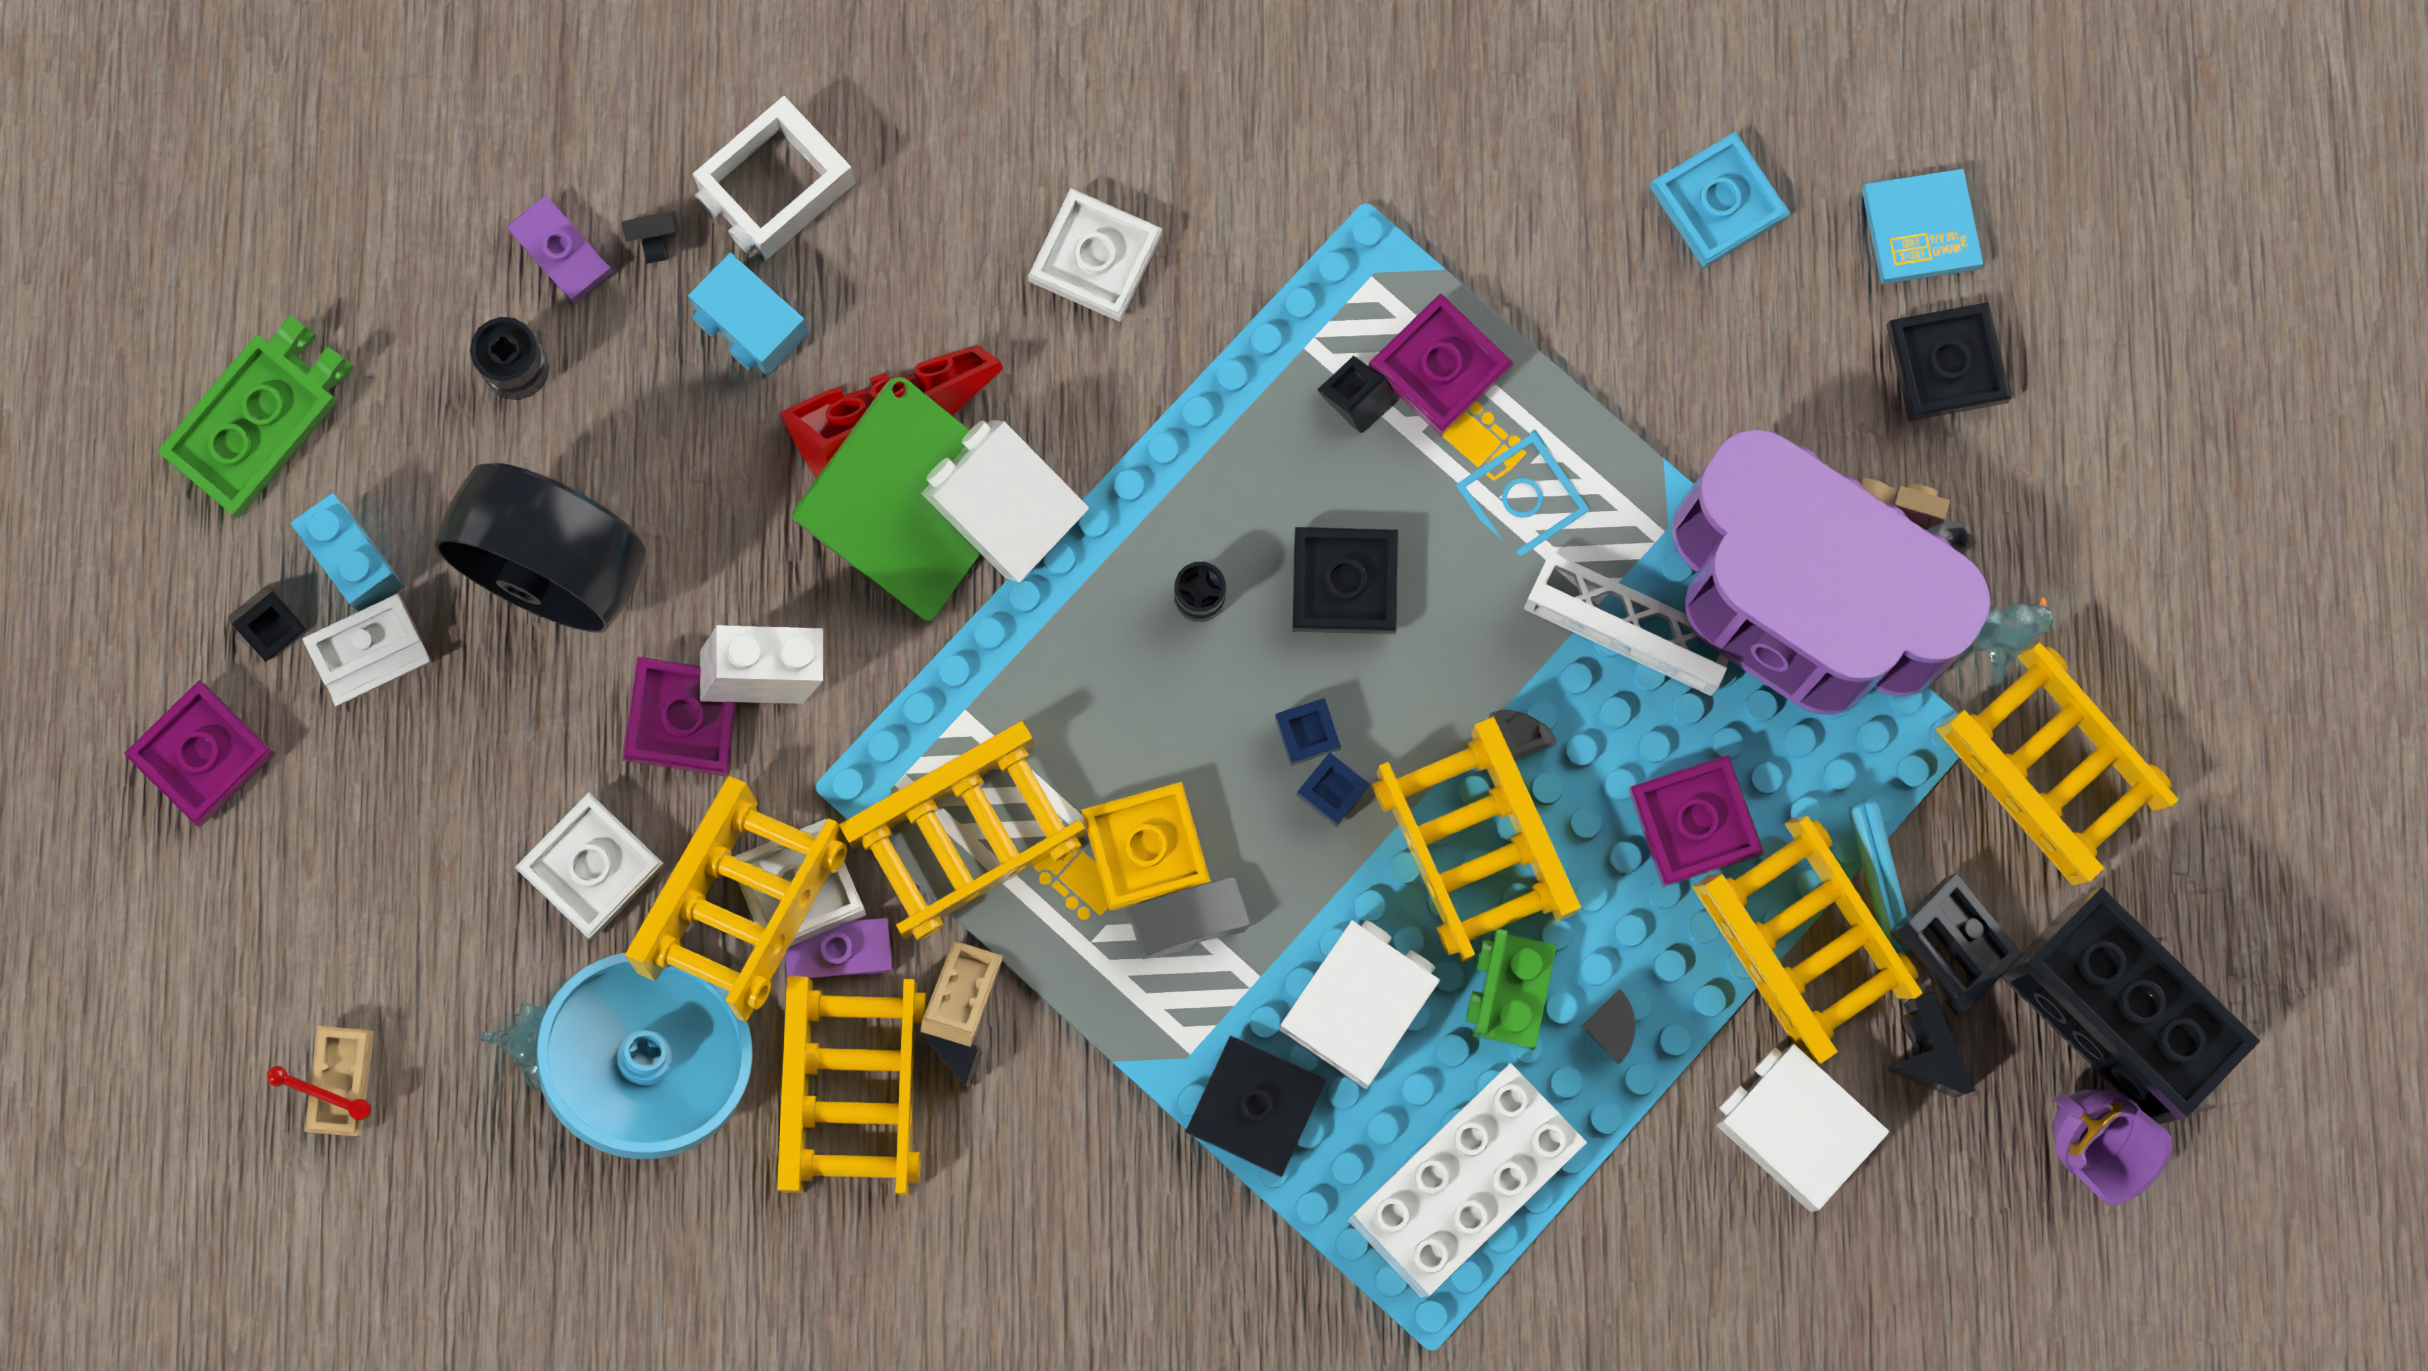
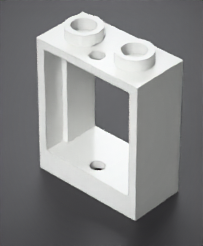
M785 96L781 97L693 173L699 189L695 197L702 207L713 218L721 213L733 226L728 232L740 248L747 254L754 249L765 261L856 183L851 166ZM780 131L820 173L821 177L760 228L719 185V182Z

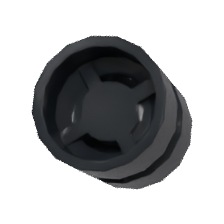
M498 317L488 320L474 334L470 347L473 365L495 394L505 399L521 400L531 397L543 387L548 378V358L537 338L525 323L516 318Z

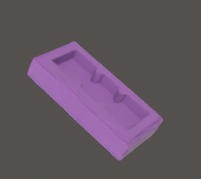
M547 195L507 226L510 233L573 305L613 274L607 263Z
M889 919L851 921L790 946L785 953L787 976L809 977L811 980L894 972Z

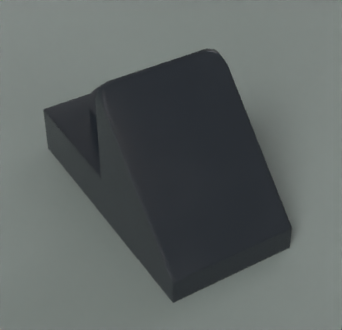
M1928 993L1903 1004L1907 1014L1902 1016L1906 1033L1914 1045L1920 1043L1924 1053L1892 1065L1887 1070L1952 1098L1975 1091L1934 993Z

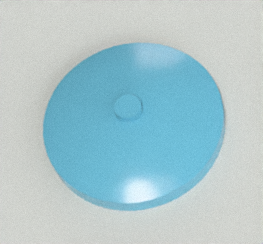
M625 953L598 960L576 973L554 996L546 1010L539 1030L536 1051L538 1078L545 1099L555 1116L573 1135L584 1143L605 1153L623 1158H665L693 1149L707 1141L728 1122L736 1111L746 1090L751 1072L752 1040L747 1022L736 1018L726 1003L725 999L729 991L673 966L667 969L664 968L657 981H652L635 971L625 957Z

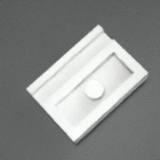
M395 594L302 638L324 685L329 690L335 706L347 703L433 662L400 594Z

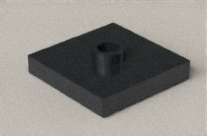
M1989 302L1889 320L1887 323V331L1909 421L2006 404L2012 399Z
M1295 527L1292 632L1396 634L1398 530Z
M1230 1035L1185 1133L1282 1178L1326 1079Z

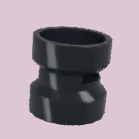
M1203 561L1190 563L1184 566L1178 573L1174 584V603L1178 611L1186 619L1194 622H1206L1215 618L1225 603L1226 581L1222 572L1215 565Z

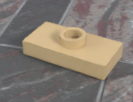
M953 940L923 1017L920 1032L971 1047L999 974L1003 955Z
M318 1026L310 1084L352 1101L355 1099L366 1100L374 1031ZM309 1095L304 1132L362 1137L364 1120H355L349 1115L347 1110Z

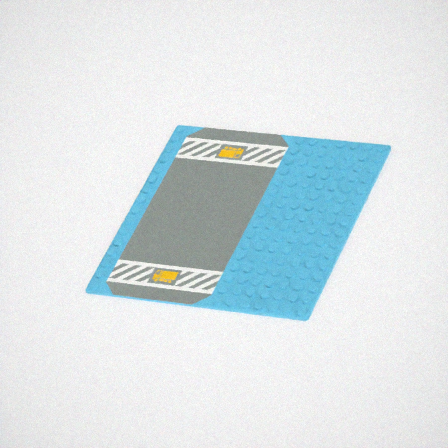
M1362 204L1086 495L1082 501L1089 507L1088 511L1020 583L1009 579L1006 580L818 780L816 790L824 800L848 820L1016 723L1023 721L1034 742V747L1027 750L1030 757L1026 761L1064 827L1071 825L1079 819L1081 820L1086 831V836L1079 839L1082 847L1057 862H1054L1053 858L1049 856L955 910L950 915L993 953L1003 955L1002 962L1185 1130L1230 1035L1326 1079L1282 1178L1200 1139H1195L1427 1350L1434 1351L1440 1348L1757 988L1691 886L1707 875L1723 874L1725 879L1730 877L1736 880L1793 841L1794 838L1784 823L1791 818L1808 816L1811 821L1817 820L1826 829L1833 843L1829 849L1851 881L1863 868L1849 815V808L1866 801L1876 802L1880 808L1888 839L1959 759V756L1935 730L1946 718L1957 712L1928 687L1926 690L1910 696H1891L1872 689L1855 707L1848 711L1832 715L1817 714L1796 705L1730 660L1726 665L1727 670L1718 689L1710 696L1524 610L1528 597L1551 551L1686 614L1685 598L1687 589L1697 572L1680 556L1674 543L1672 525L1676 510L1693 486V483L1370 204ZM1440 293L1514 362L1512 368L1442 437L1393 390L1392 392L1396 398L1395 403L1362 433L1353 428L1317 390L1353 355L1369 366V362ZM1535 429L1547 445L1546 449L1590 511L1520 557L1515 552L1516 550L1579 509L1534 444L1531 443L1466 486L1501 538L1477 517L1455 485L1531 435L1532 433L1530 432ZM1516 478L1531 479L1542 490V505L1530 517H1516L1510 514L1503 505V490L1510 481ZM1518 483L1510 488L1507 500L1510 507L1515 511L1528 512L1536 506L1538 495L1531 485ZM1295 527L1398 530L1396 634L1292 632ZM1205 561L1215 565L1224 576L1226 581L1225 603L1215 618L1206 622H1194L1186 619L1178 611L1174 603V584L1178 573L1184 566L1193 562ZM1554 568L1547 585L1570 596H1579L1580 592L1574 577ZM1585 583L1588 592L1598 589ZM1606 594L1591 600L1593 606L1620 619L1627 617L1622 601L1618 597ZM1632 604L1635 614L1646 611ZM1655 615L1638 621L1642 629L1668 641L1674 639L1667 620ZM1679 626L1682 636L1692 633ZM1700 638L1686 643L1689 651L1716 662L1719 653L1706 645ZM1322 698L1326 700L1341 745V749L1332 752V754L1370 783L1368 790L1338 827L1296 795L1297 791L1327 754L1291 766L1275 720L1276 713ZM1498 710H1514L1527 714L1545 724L1556 738V746L1519 759L1515 763L1581 906L1576 915L1560 922H1556L1552 912L1544 914L1541 910L1499 928L1507 930L1508 935L1557 945L1535 1050L1472 1037L1475 1023L1466 1022L1468 1004L1472 990L1481 992L1485 972L1476 970L1482 940L1492 941L1495 931L1470 941L1475 953L1470 961L1461 964L1457 953L1448 956L1436 929L1443 922L1392 809L1387 812L1382 810L1372 787V783L1379 781L1376 775L1379 765L1389 762L1397 779L1467 749V743L1473 740L1471 732L1474 725L1489 719V714ZM1729 755L1764 854L1663 888L1628 789L1631 786ZM1000 767L981 777L984 781L981 788L1019 854L1046 839L1044 832L1008 771L1002 772ZM1475 767L1408 796L1405 800L1417 826H1420L1489 796V790L1495 786L1487 768L1479 771ZM1182 782L1210 880L1214 882L1235 877L1251 926L1244 933L1197 942L1190 950L1143 959L1127 912L1130 907L1112 912L1109 911L1081 810ZM952 793L936 802L939 809L935 814L973 880L1001 865L963 797L957 798ZM1496 815L1427 845V849L1438 873L1441 874L1510 844L1511 837L1517 834L1508 816L1501 819L1499 815ZM909 819L890 829L893 836L889 839L917 885L935 901L955 891L917 823L911 824ZM1804 858L1748 896V903L1744 908L1754 923L1760 922L1765 924L1823 883L1808 859ZM1519 862L1452 891L1448 895L1460 922L1533 891L1532 885L1537 884L1538 880L1530 864L1522 866ZM1826 908L1775 942L1777 947L1772 951L1779 962ZM1352 920L1360 926L1367 920L1380 927L1392 937L1388 945L1406 956L1409 950L1421 955L1436 967L1432 975L1440 979L1367 1089L1361 1087L1279 1030L1281 1023ZM1621 989L1632 1006L1636 1028L1632 1047L1625 1059L1618 1065L1581 1026L1614 993ZM1511 1063L1587 1143L1430 1296L1421 1298L1355 1229L1348 1219Z

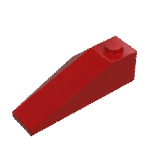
M975 345L919 362L915 366L914 374L888 378L886 373L870 377L871 387L843 395L841 387L833 388L800 402L779 414L785 428L816 479L891 378L901 377L907 379L953 416L995 378L1003 368L1000 360L980 346ZM901 382L894 384L892 391L896 397L903 395L904 385Z

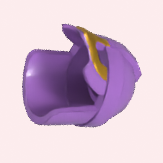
M2085 1089L2070 1096L2061 1092L2054 1099L2059 1105L2052 1126L2056 1155L2062 1164L2073 1175L2078 1176L2104 1203L2118 1205L2137 1197L2163 1171L2171 1155L2172 1137L2168 1131L2145 1114L2138 1104L2125 1094L2112 1089Z

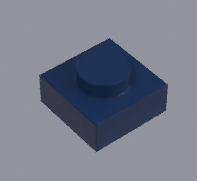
M1325 698L1275 714V720L1291 766L1341 749Z
M1329 752L1297 791L1296 795L1338 827L1368 790L1370 783Z

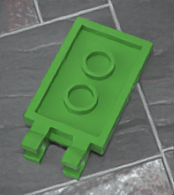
M291 315L283 322L269 343L258 334L254 336L157 450L166 460L238 518L241 517L336 405L338 400L327 391L342 382L355 368L330 347L323 351L315 365L310 368L296 355L304 351L317 336Z

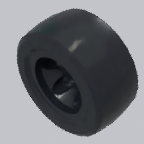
M497 462L479 464L471 470L451 500L435 541L436 551L447 563L494 595L552 622L591 633H603L620 614L634 590L646 558V549L640 537L627 523L610 510L551 478L528 469Z

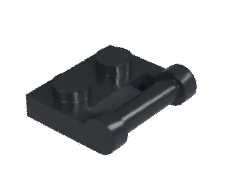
M1957 873L1945 877L1907 917L1898 922L1890 931V934L1900 946L1906 944L1947 994L1946 1003L1956 1015L1971 1008L2022 954ZM1927 925L1970 976L1966 983L1961 980L1922 932Z

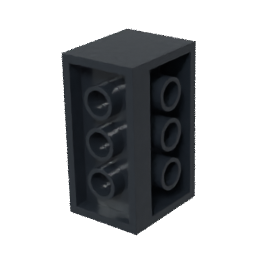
M2103 887L2070 903L2001 976L2115 1090L2132 1099L2145 1114L2158 1124L2187 1118L2260 1042L2236 1016Z

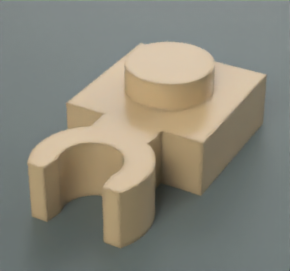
M1863 478L1861 485L1865 491L1885 504L1898 507L1906 514L1909 520L1922 528L1929 529L1942 523L1946 518L1950 500L1938 497V492L1931 487L1921 484H1909L1907 487L1900 486L1898 489H1895L1874 479Z

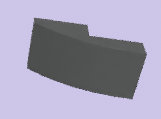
M1235 877L1173 892L1130 907L1127 911L1143 959L1190 950L1197 942L1244 933L1251 926Z

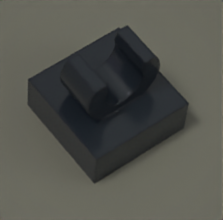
M675 211L621 222L625 242L642 239L646 264L669 259L664 235L679 231Z

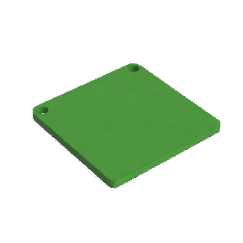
M901 377L891 378L792 512L793 520L918 618L924 621L933 620L981 553L921 492L930 484L926 478L931 470L945 458H949L952 461L965 447L962 439L969 432V429L907 379ZM896 382H901L904 385L905 389L901 397H896L893 394L892 389Z

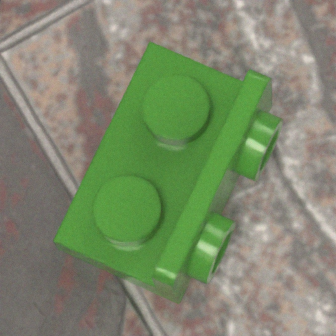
M1496 929L1492 941L1483 939L1481 943L1476 970L1485 972L1481 992L1473 990L1471 992L1466 1022L1475 1023L1472 1037L1535 1050L1557 945L1508 935L1507 930Z

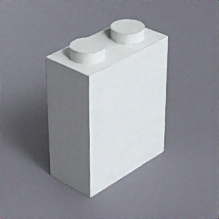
M991 419L986 423L983 420L971 428L964 436L962 443L965 447L952 461L949 458H945L931 470L926 478L930 484L921 494L1006 579L1020 583L1088 511L1089 507L1005 421Z
M716 625L700 650V701L804 704L823 681V628Z
M1352 920L1281 1023L1279 1030L1361 1087L1367 1089L1440 979L1432 975L1436 967L1421 955L1409 950L1406 956L1388 945L1392 937L1380 927L1367 920L1360 926Z
M1795 1044L1785 1048L1783 1052L1774 1047L1754 1068V1071L1760 1075L1747 1091L1739 1085L1720 1105L1719 1109L1725 1116L1716 1126L1809 1212L1818 1211L1890 1131Z

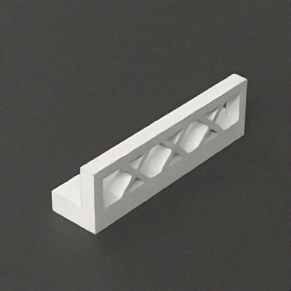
M1550 551L1524 606V610L1710 696L1714 694L1725 675L1726 665L1729 660L1719 654L1716 662H1713L1688 650L1686 643L1699 637L1692 629L1687 614ZM1554 568L1574 577L1580 592L1579 596H1570L1547 585ZM1585 583L1598 589L1588 592ZM1606 594L1618 597L1622 601L1627 617L1620 619L1593 606L1591 600ZM1632 604L1646 611L1635 614ZM1657 615L1668 621L1674 639L1668 641L1642 629L1638 621ZM1679 626L1692 633L1682 636Z

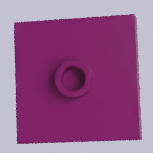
M1440 293L1369 362V367L1384 377L1390 388L1442 437L1512 368L1514 362Z
M638 656L635 661L621 761L725 776L728 770L737 702L700 701V666Z
M201 680L197 681L124 753L198 827L203 826L276 754Z
M1729 755L1631 786L1628 789L1663 888L1764 854Z

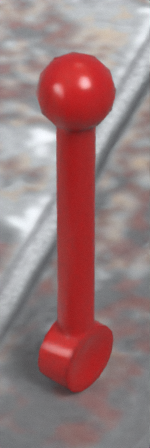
M273 1066L267 1072V1081L270 1085L275 1087L286 1085L343 1108L355 1120H365L371 1114V1105L364 1099L352 1101L288 1075L286 1069L282 1066Z

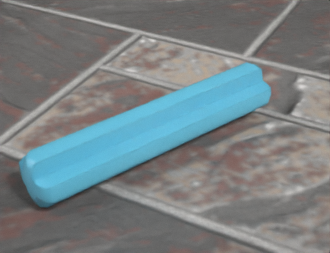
M1873 801L1855 804L1849 808V815L1877 923L1897 953L1907 952L1910 950L1906 944L1900 946L1890 934L1891 929L1903 918L1907 917L1879 805Z

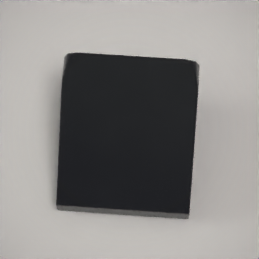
M1354 355L1317 389L1320 395L1360 433L1367 430L1396 401L1387 380Z
M270 585L262 588L228 617L235 629L265 662L306 630L305 626Z
M927 1034L926 1042L964 1086L971 1088L983 1053L981 1048L973 1044L969 1047Z

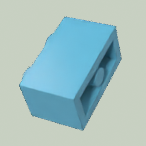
M731 252L688 295L696 311L691 316L692 319L709 336L714 338L719 332L732 344L728 349L730 354L749 371L756 366L768 376L809 334L805 319Z
M333 492L290 522L338 590L357 612L393 596L405 587L349 509Z

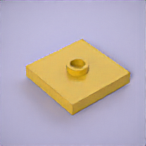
M1182 782L1081 810L1110 912L1211 882Z

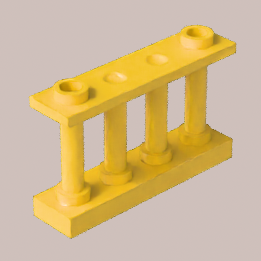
M2039 642L2023 649L2016 655L2028 670L1980 714L1969 715L1966 710L1960 711L1946 718L1935 730L2069 883L2074 886L2090 882L2104 869L2095 858L2097 856L2096 848L2144 804H2147L2153 811L2172 807L2179 799L2170 790L2172 784L2166 774L2155 765H2148L2069 676L2066 672L2068 666L2060 654L2050 647H2044ZM2043 686L2063 709L2012 755L2009 753L2004 754L1991 740L1993 737L1992 730L2036 690ZM2078 725L2097 749L2047 794L2038 793L2026 780L2028 776L2027 769L2073 727ZM2112 764L2132 788L2085 831L2073 833L2060 818L2063 815L2061 809Z
M1494 716L1474 725L1471 732L1473 740L1467 743V749L1397 779L1389 762H1386L1378 767L1376 775L1379 781L1372 783L1374 793L1382 810L1387 812L1392 809L1443 922L1442 925L1436 927L1441 943L1448 956L1457 953L1461 964L1470 961L1474 957L1475 953L1470 941L1541 910L1544 914L1552 912L1556 922H1560L1576 915L1581 909L1580 903ZM1475 767L1479 771L1487 768L1495 786L1489 790V796L1417 826L1405 800L1406 797ZM1499 815L1501 819L1509 817L1517 834L1511 837L1510 844L1441 874L1438 873L1427 845L1493 816ZM1519 862L1522 866L1531 865L1538 880L1537 884L1532 885L1533 891L1460 922L1448 893Z
M1023 721L1016 723L839 824L853 850L863 845L865 850H872L907 911L909 917L896 924L904 940L914 935L916 940L919 941L934 934L944 927L942 918L1049 856L1053 858L1054 862H1057L1082 847L1079 839L1086 836V831L1081 820L1079 819L1071 825L1064 827L1026 761L1030 757L1027 750L1034 747V742ZM1000 767L1002 772H1009L1046 836V839L1020 854L981 788L984 784L981 777ZM952 793L957 798L963 797L1001 865L973 880L935 814L939 809L936 802ZM909 819L911 824H918L955 889L954 892L927 906L889 839L893 836L890 829Z
M728 775L626 951L625 957L639 975L655 982L664 968L667 969L673 966L729 991L725 999L726 1003L737 1019L747 1022L753 1010L759 1009L765 1003L771 988L770 980L831 872H837L843 864L847 853V840L838 823L829 818L826 820L819 835L815 837L757 812L756 806L758 803L747 783ZM750 831L806 855L793 881L790 882L733 857L731 850L740 834ZM724 875L781 900L767 927L706 901L705 895L715 878H720ZM698 920L754 945L755 948L741 973L681 947L680 939L689 923H694Z
M1808 816L1791 818L1784 823L1793 836V841L1736 880L1730 877L1725 879L1723 874L1707 875L1691 887L1793 1044L1813 1062L1821 1064L1838 1052L1830 1040L1834 1036L1833 1030L1891 990L1899 999H1915L1923 992L1915 982L1919 977L1915 966L1904 953H1897L1830 851L1829 848L1833 843L1826 829L1817 820L1811 821ZM1804 858H1807L1823 884L1765 924L1760 922L1754 923L1744 908L1748 903L1747 897ZM1835 902L1852 928L1791 969L1789 966L1783 968L1772 951L1777 947L1775 942ZM1864 946L1880 972L1820 1013L1817 1010L1812 1012L1801 996L1805 992L1804 986Z
M787 976L778 1191L783 1193H804L805 1181H813L814 1176L896 1178L895 1193L900 1196H910V1184L920 1183L921 1153L912 1152L916 1026L917 1024H922L927 1010V993H918V984L914 979H904L903 997L822 996L821 990H813V981L809 977ZM821 1017L902 1019L901 1050L819 1048V1043H811L812 1022H820ZM819 1070L900 1071L899 1103L817 1101V1096H808L809 1075H818ZM816 1123L898 1125L897 1157L815 1155L814 1149H806L807 1128H815Z

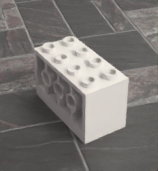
M1510 1063L1371 1196L1348 1221L1421 1298L1427 1297L1453 1274L1587 1142Z

